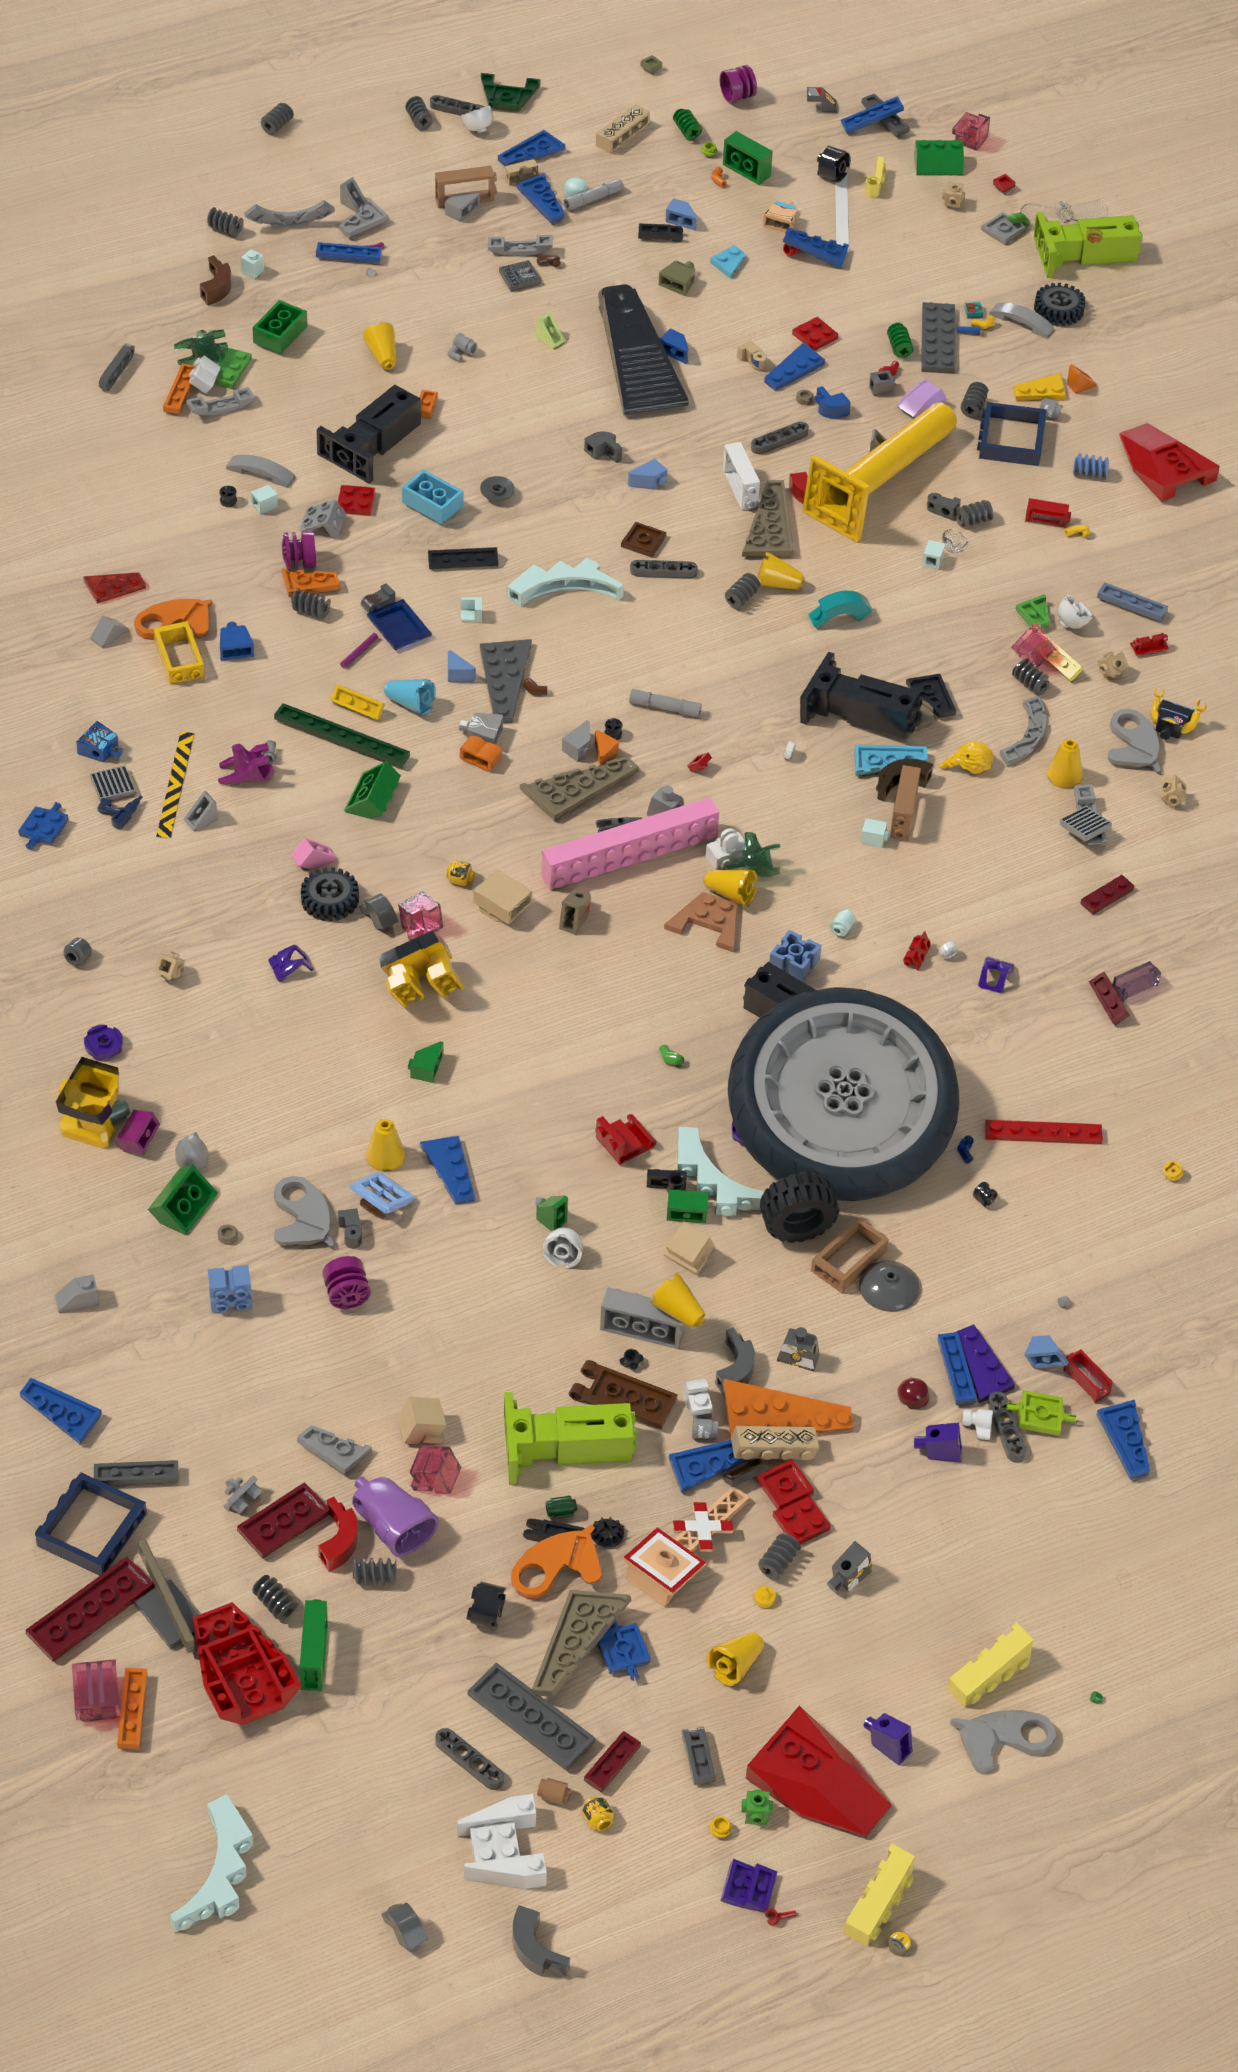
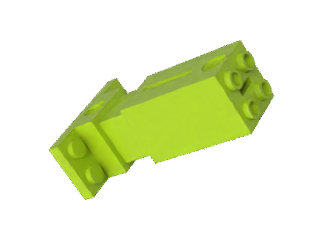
M1039 211L1036 213L1033 238L1046 277L1053 278L1054 271H1056L1057 267L1062 266L1063 261L1079 260L1081 265L1137 261L1138 254L1141 252L1140 241L1143 240V234L1139 231V223L1135 220L1134 215L1078 219L1077 224L1060 225L1059 221H1048L1043 211ZM1092 234L1098 235L1100 237L1099 242L1090 241L1088 236Z
M504 1392V1427L509 1485H517L518 1476H521V1467L533 1466V1460L557 1459L558 1465L632 1461L633 1453H636L637 1429H634L635 1411H631L630 1403L555 1407V1413L531 1414L530 1408H517V1400H513L512 1392Z

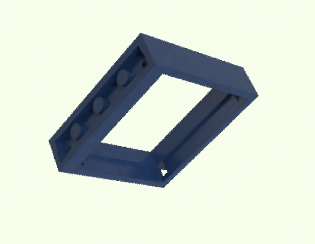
M987 402L986 409L983 408L981 418L984 419H981L980 429L982 430L979 431L978 438L981 442L978 441L977 450L980 451L979 459L1039 466L1047 409ZM990 417L1038 423L1035 450L987 444Z
M80 1472L77 1478L71 1481L67 1492L60 1496L54 1510L49 1511L44 1524L37 1528L35 1532L37 1547L100 1576L109 1569L147 1515L146 1502ZM83 1489L130 1510L98 1557L50 1535Z

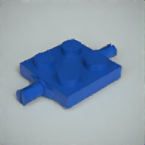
M55 802L51 809L35 806L18 832L19 836L29 839L26 844L27 849L32 850L38 842L53 844L69 818L68 814L58 812L62 807L59 802L58 804Z
M616 1620L597 1643L609 1674L628 1670L630 1679L634 1681V1679L637 1680L640 1677L636 1667L651 1661L637 1623L619 1626Z

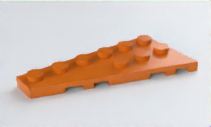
M723 1379L730 1440L736 1426L815 1427L816 1433L854 1428L851 1407Z

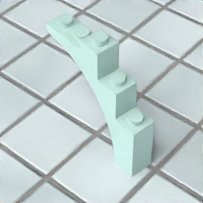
M585 558L575 568L559 561L548 572L533 564L507 586V599L521 607L528 601L550 592L587 590L608 595L619 601L623 597L624 584L601 572L600 564L589 558Z
M679 1127L677 1170L687 1171V1177H697V1191L708 1192V1196H716V1215L736 1216V1209L745 1211L760 1210V1199L764 1191L746 1187L721 1173L705 1154L699 1139L698 1128Z
M227 1794L207 1804L208 1816L215 1828L218 1840L215 1863L207 1881L199 1892L187 1904L170 1914L171 1927L175 1933L179 1930L188 1929L200 1919L209 1918L214 1912H216L220 1919L234 1914L240 1908L239 1897L231 1885L239 1884L247 1877L246 1866L239 1853H245L253 1846V1835Z

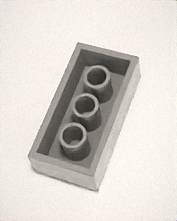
M608 1287L601 1305L600 1330L675 1349L679 1348L685 1324L653 1306L649 1300L655 1298L625 1292L620 1289Z

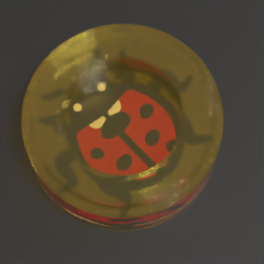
M1091 228L1087 231L1086 239L1089 242L1099 243L1102 241L1103 232L1101 230Z

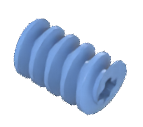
M1079 453L1075 457L1073 474L1078 469L1079 475L1084 470L1086 476L1091 471L1092 477L1098 472L1099 478L1103 474L1107 478L1109 459L1106 457L1102 461V457L1099 456L1096 460L1095 455H1092L1089 459L1088 454H1085L1084 458H1082V454Z

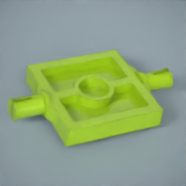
M1023 1390L1020 1404L1008 1401L1006 1410L1018 1412L1019 1428L1059 1436L1063 1421L1076 1422L1077 1415L1064 1412L1063 1398Z

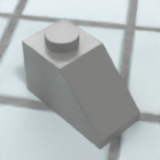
M480 193L454 194L445 201V215L461 222L480 207Z
M588 720L562 738V751L577 762L587 757L590 753V722Z
M94 1274L72 1279L55 1294L59 1313L99 1305Z

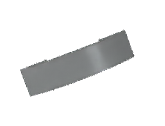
M553 234L536 235V240L505 242V237H488V250L506 256L535 255L553 247Z
M997 303L989 312V315L1001 320L1009 317L1032 327V333L1045 339L1054 330V327L1045 318L1021 305Z
M247 387L233 390V396L204 401L203 397L187 399L186 403L192 413L213 416L241 409L255 400V396L250 388Z
M254 455L233 456L226 466L227 470L240 474L247 470L270 477L273 484L286 488L290 486L295 478V474L282 465Z
M1092 784L1075 785L1074 794L1077 810L1087 806L1097 813L1095 806L1096 797ZM1105 832L1086 841L1087 844H1107Z

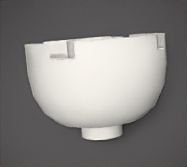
M486 106L461 115V118L468 130L481 133L487 131L486 127L491 125L493 114L491 107Z
M1066 595L1059 604L1058 616L1061 619L1060 623L1065 628L1080 629L1093 618L1091 617L1092 613L1082 602L1079 604L1075 602L1076 598L1071 595Z
M558 1228L546 1237L543 1245V1255L553 1266L558 1267V1264L567 1265L565 1268L576 1266L583 1253L582 1239L572 1229Z

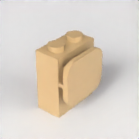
M498 869L493 874L488 875L486 880L481 885H477L473 891L474 904L479 906V911L496 922L510 924L532 903V890Z

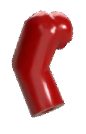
M893 361L891 366H883L878 372L889 370L891 375L895 376L899 363Z

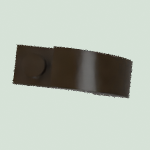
M900 759L887 764L879 772L876 791H878L877 799L884 802L891 789L899 784L903 765L921 768L919 786L925 788L932 777L934 764L919 759Z

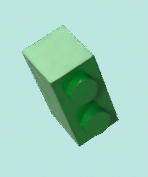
M669 1190L667 1221L706 1223L708 1192Z

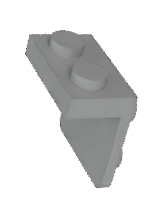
M336 499L325 501L316 506H310L306 510L300 531H311L324 527L333 539L337 538L346 516L345 510Z

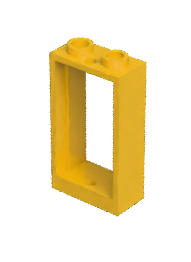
M188 621L153 628L154 642L170 684L205 677L204 664ZM187 639L196 663L172 668L164 644Z

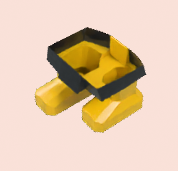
M433 930L378 955L381 969L389 976L386 981L387 989L403 1007L410 1006L408 1001L415 1000L417 996L420 1001L425 997L419 977L425 974L430 985L441 997L449 996L448 992H453L456 987L460 991L464 989L461 978L452 969L450 961L452 955L448 945Z
M81 1057L71 1076L65 1078L58 1089L59 1096L55 1102L58 1112L65 1114L60 1122V1131L63 1137L103 1149L109 1147L111 1137L115 1136V1129L109 1116L112 1113L111 1108L117 1099V1095H119V1069L112 1065Z

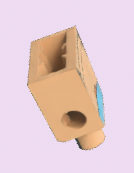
M786 200L785 203L775 201L764 213L763 227L783 233L786 232L787 228L793 229L796 221L797 207L791 200Z

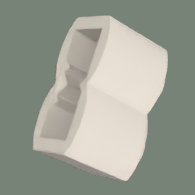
M204 355L201 359L197 358L193 366L195 368L189 374V377H191L189 383L206 394L212 388L220 366Z

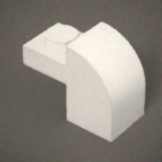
M706 1379L684 1381L682 1393L686 1408H690L692 1416L712 1413L713 1408Z

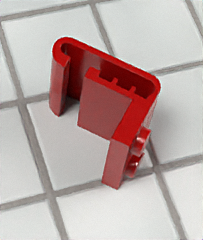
M633 1114L627 1115L629 1122L625 1124L621 1119L610 1124L604 1116L596 1120V1139L618 1164H623L652 1149L657 1143Z

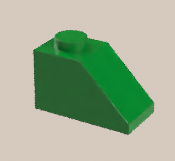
M439 1041L415 1052L414 1058H410L408 1063L410 1078L433 1083L444 1055V1042Z
M565 1195L550 1196L547 1200L540 1202L536 1208V1220L551 1232L562 1227L567 1222L568 1197Z

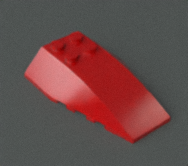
M233 1602L193 1617L204 1689L221 1720L241 1725L284 1709L300 1690L301 1683L286 1655L281 1650H278L269 1638H266L261 1633V1630L256 1625L254 1626L250 1619Z

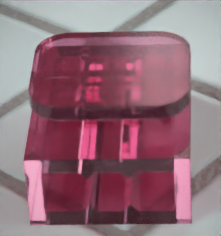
M116 1659L72 1664L76 1720L88 1722L113 1719L120 1716Z

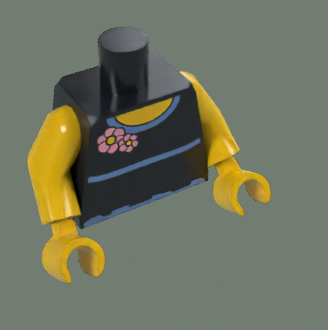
M1155 687V700L1152 702L1150 715L1152 722L1156 725V731L1160 733V737L1164 740H1168L1170 736L1178 739L1183 734L1193 731L1200 720V713L1207 709L1206 703H1204L1203 707L1199 708L1200 700H1197L1195 711V709L1164 699L1161 702L1160 699L1164 696L1165 690L1163 688V692L1157 694V687Z

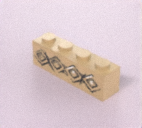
M637 104L627 109V111L596 133V146L611 154L650 124V111Z
M736 1426L731 1436L735 1459H802L807 1461L814 1460L819 1450L815 1427Z

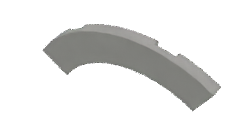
M323 200L307 209L293 212H277L255 204L244 212V215L256 223L270 224L271 227L282 228L303 226L314 220L319 221L335 212V207Z
M1040 696L1023 700L1029 725L1024 737L1020 741L1000 750L999 755L1007 767L1029 757L1039 747L1044 738L1047 717L1046 709Z

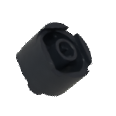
M828 145L823 153H820L817 157V162L819 163L817 175L841 182L847 175V172H845L846 168L850 167V154L845 150Z
M482 1581L480 1584L477 1583L471 1595L474 1603L469 1607L466 1619L470 1620L471 1624L496 1630L499 1624L496 1623L497 1617L502 1615L506 1594L503 1593L507 1588Z

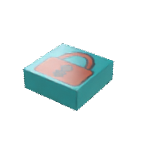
M981 302L965 303L964 308L967 318L983 317Z

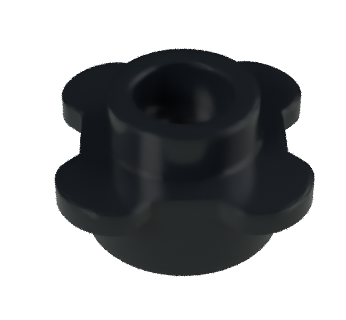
M628 1349L624 1352V1356L620 1358L619 1362L631 1370H636L638 1364L643 1361V1355L639 1354L635 1349Z

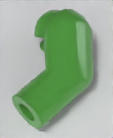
M1021 212L1011 213L1008 216V220L1013 224L1022 223L1026 227L1030 225V220Z
M668 1045L660 1046L659 1051L666 1064L676 1066L684 1063V1057L678 1053L670 1052Z

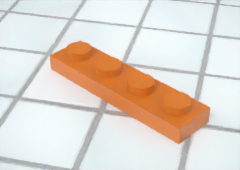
M182 363L163 405V412L180 414L192 387V384L189 383L191 378L189 374L195 368L193 365Z
M125 1668L117 1741L118 1749H140L148 1675L147 1668Z

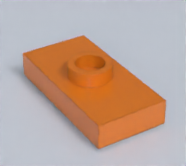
M422 390L419 396L421 398V417L431 418L438 399V392Z

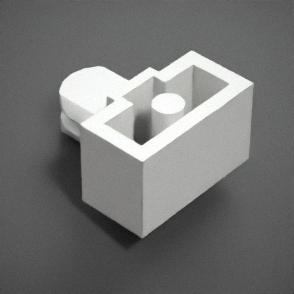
M733 828L724 830L721 833V837L717 838L716 841L706 844V858L715 870L726 869L748 860L749 846L739 832L736 833Z

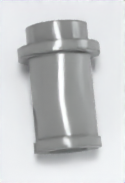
M267 740L265 743H268L269 751L262 753V755L267 756L268 762L272 763L277 757L275 753L276 742Z

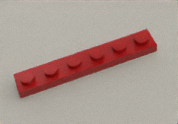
M985 1120V1140L1102 1144L1103 1141L1102 1124Z

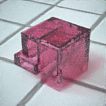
M965 112L952 128V134L956 135L955 140L963 141V146L978 151L988 138L990 117L982 114L976 116Z
M1036 622L1011 646L1017 656L1024 659L1027 658L1029 662H1032L1037 667L1056 650L1051 641L1044 635V630Z
M423 891L398 904L401 927L407 931L409 940L427 933V931L433 930L437 932L443 928L440 904Z
M420 1445L410 1469V1474L413 1477L410 1486L413 1491H432L434 1489L436 1493L451 1494L461 1470V1465L449 1446Z

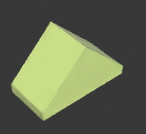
M551 312L537 319L536 338L552 349L566 341Z

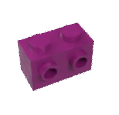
M133 1109L116 1140L123 1152L144 1154L160 1123L153 1112Z

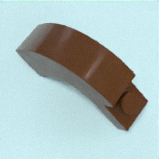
M214 255L208 257L209 270L214 275V278L200 283V297L207 306L224 299L231 289L230 266L228 263L222 264Z

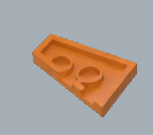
M282 568V576L288 597H293L294 591L297 588L300 589V594L303 590H306V595L309 592L320 593L340 590L337 572L315 571L313 573H304V570L290 572L288 569Z

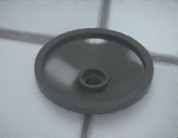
M880 1261L864 1270L860 1278L859 1288L862 1297L868 1304L882 1311L893 1312L906 1309L916 1301L919 1295L920 1284L918 1277L908 1266L895 1261Z

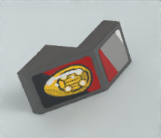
M807 87V102H821V112L837 113V100L823 87Z

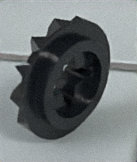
M610 1516L608 1519L601 1517L599 1521H594L593 1526L595 1529L591 1533V1537L599 1546L614 1547L623 1540L624 1526L620 1524L619 1520H613ZM604 1527L611 1530V1537L607 1532H604Z

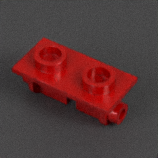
M1164 633L1152 635V639L1149 636L1136 638V640L1130 643L1136 656L1169 650L1166 643L1168 635Z
M923 931L922 936L917 935L913 938L909 947L910 951L908 950L903 958L904 965H915L917 971H919L931 947V941L928 939L926 931Z

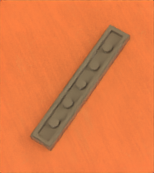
M145 1539L139 1541L140 1557L187 1654L193 1652L195 1649L194 1637L147 1541Z

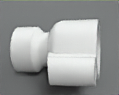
M964 1409L962 1425L970 1426L974 1424L976 1426L977 1439L990 1440L993 1410L978 1409L976 1412H973L970 1409Z

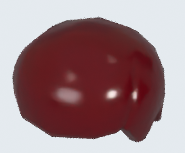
M908 1378L902 1381L898 1387L899 1400L901 1403H906L909 1409H920L926 1406L930 1400L928 1386L921 1379Z

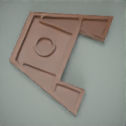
M702 892L664 924V929L682 934L689 922L721 933L716 941V946L733 952L737 903Z

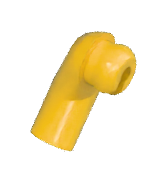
M989 315L985 321L973 319L971 326L980 327V329L990 328L995 325V317Z
M1074 525L1064 529L1067 537L1080 532L1083 537L1091 534V531L1087 525Z

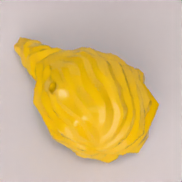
M975 740L969 741L961 745L953 756L945 759L943 764H939V767L945 769L960 764L963 769H967L973 774L988 771L991 768V763L994 761L993 751L985 743Z

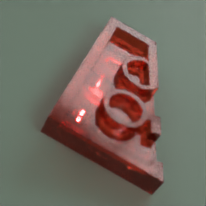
M139 572L83 576L84 583L97 604L146 588V583Z

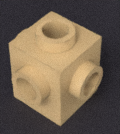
M948 181L947 190L943 189L942 199H945L944 206L960 208L961 201L964 202L966 192H963L964 183Z
M1123 651L1108 652L1103 655L1102 659L1097 661L1103 677L1111 676V678H1116L1121 675L1122 671L1130 668Z
M1173 775L1161 782L1160 797L1171 808L1186 800V784L1177 775Z
M169 951V954H160L156 961L154 972L161 974V977L167 980L179 978L184 972L186 960L179 958V954Z

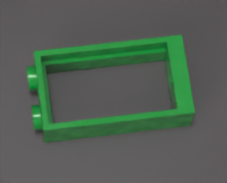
M319 1599L305 1600L299 1665L300 1690L322 1691L328 1629L327 1601Z

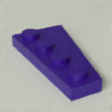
M974 1324L956 1331L961 1341L979 1403L988 1400L993 1392L1005 1393L1015 1388V1383Z

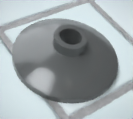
M492 476L481 483L480 491L487 499L501 501L513 495L514 484L508 478Z

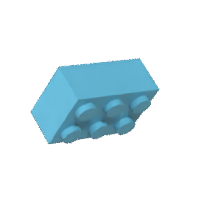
M423 469L402 487V503L434 521L444 524L463 507L464 491Z

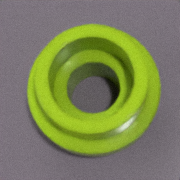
M706 142L701 151L706 156H713L717 153V147L712 142Z

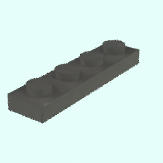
M874 93L862 98L861 103L868 109L883 101ZM897 114L880 120L896 137L908 133L910 127Z
M178 1460L94 1464V1478L108 1485L179 1482Z

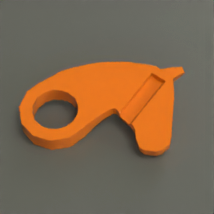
M176 599L152 605L136 616L134 621L136 633L143 639L154 640L153 629H147L142 626L146 621L157 620L162 623L161 626L188 621L193 634L196 637H204L209 631L208 607L212 605L213 601Z
M590 1525L582 1531L560 1533L546 1538L528 1549L512 1569L511 1582L517 1594L526 1599H539L548 1594L558 1574L564 1567L577 1571L587 1584L599 1582L602 1577V1571L595 1545L590 1536L595 1527ZM529 1568H538L545 1573V1579L538 1587L528 1588L520 1582L522 1572Z

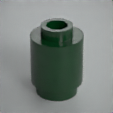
M571 1495L550 1498L549 1501L545 1502L548 1518L571 1517L577 1511L576 1499H572Z

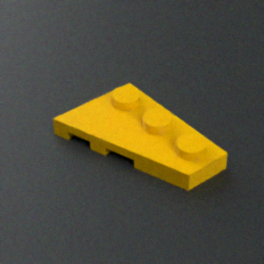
M1061 373L1014 385L1015 401H1040L1045 398L1065 400Z

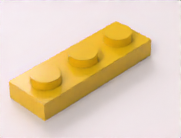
M336 684L330 700L376 720H380L386 704L339 684Z

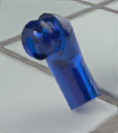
M970 1135L962 1138L957 1146V1151L966 1164L973 1160L969 1151L974 1143V1139Z

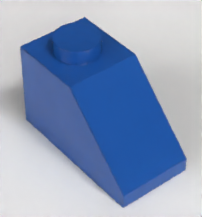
M670 328L660 338L665 352L668 356L687 364L689 349L685 335Z

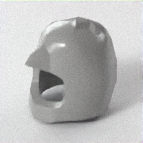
M194 1132L191 1136L184 1137L178 1142L175 1149V1159L180 1168L194 1165L200 1171L208 1163V1149L199 1138L197 1132Z

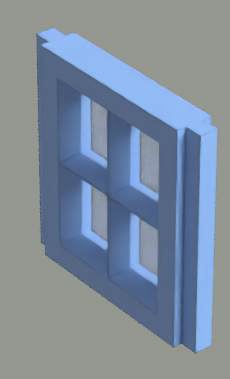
M379 1171L354 1182L350 1186V1189L386 1214L415 1200L414 1195Z

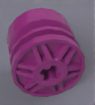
M749 65L721 71L719 77L720 88L723 97L728 103L756 95L757 81Z
M302 531L301 539L298 540L295 532H292V540H289L288 532L283 533L282 556L286 569H291V561H294L295 568H298L299 560L303 561L305 568L316 567L313 531Z
M354 1256L339 1257L327 1263L323 1268L322 1276L332 1306L338 1309L354 1308L362 1305L371 1296V1289L361 1259Z

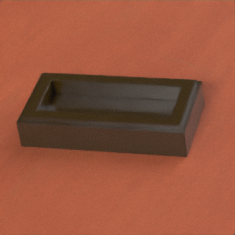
M755 1459L724 1474L723 1479L725 1483L735 1487L768 1471L769 1467L766 1462Z

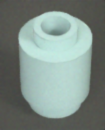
M849 910L839 912L830 925L831 931L837 936H845L855 922L854 914Z

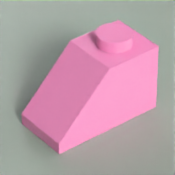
M304 838L292 852L296 865L302 869L314 870L337 859L329 846Z

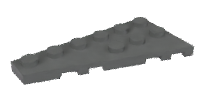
M532 639L480 644V654L492 714L503 715V723H512L520 687L526 670V663L529 658V651L532 646Z

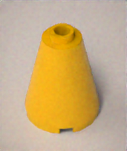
M379 322L377 326L372 324L367 327L362 334L363 341L381 368L386 370L392 369L396 365L395 330L393 325L388 322Z
M765 553L768 557L767 559L763 558L757 575L761 586L798 590L799 587L802 588L805 577H802V572L773 554Z
M1072 739L1062 741L1047 770V778H1050L1052 784L1059 788H1072L1073 785H1079L1083 779L1079 744Z
M710 870L704 876V884L707 889L741 906L751 904L757 890L754 887V881L757 882L758 880L754 870Z
M382 1119L376 1123L366 1150L368 1164L378 1171H384V1169L395 1170L405 1160V1149L395 1124L389 1119Z
M676 1272L672 1275L674 1277L673 1280L666 1279L652 1295L655 1299H650L649 1302L688 1327L694 1328L696 1326L699 1328L706 1320L704 1318L706 1313L681 1275Z
M750 1632L713 1647L707 1653L706 1659L709 1669L713 1668L716 1673L714 1677L727 1686L739 1683L764 1649L763 1638L755 1632Z

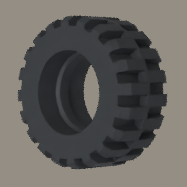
M800 1172L796 1175L793 1173L786 1178H780L776 1183L773 1182L769 1189L766 1188L759 1205L768 1233L775 1239L783 1242L788 1241L789 1243H794L795 1241L804 1242L806 1239L811 1240L817 1235L824 1234L825 1230H829L833 1223L836 1222L839 1215V1205L831 1182L824 1176L813 1172L809 1174Z

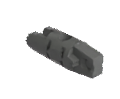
M643 818L599 819L595 823L596 827L599 828V833Z

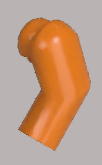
M717 166L712 172L711 179L723 188L727 182L722 178L723 169Z

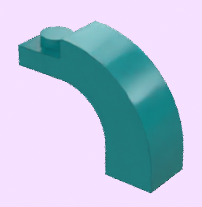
M845 590L831 593L818 600L820 606L808 615L813 626L818 629L830 619L840 614H851L860 621L870 614L873 609L864 595L856 591Z

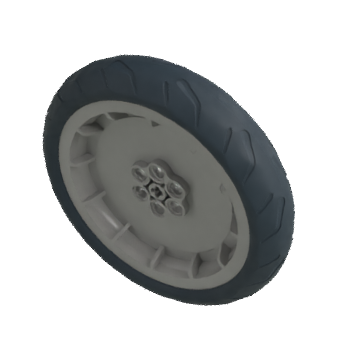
M831 987L803 992L780 1002L762 1015L748 1030L733 1057L728 1079V1099L733 1123L745 1148L754 1160L778 1180L782 1177L786 1178L793 1173L795 1175L800 1172L820 1174L831 1182L836 1199L841 1201H861L882 1197L907 1187L919 1179L933 1166L947 1148L958 1120L960 1099L956 1070L947 1048L937 1033L917 1013L887 996L863 989ZM831 1076H838L839 1078L834 1079ZM823 1089H824V1090H827L828 1092H827V1093H823V1092H821L820 1090H823ZM859 1094H866L867 1097H862ZM848 1108H855L856 1111H851Z

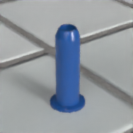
M959 326L957 327V332L977 333L980 335V327Z

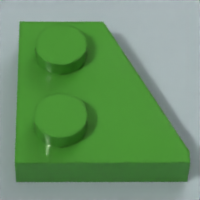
M1045 594L1016 605V611L1031 629L1036 626L1040 630L1049 626L1050 620Z

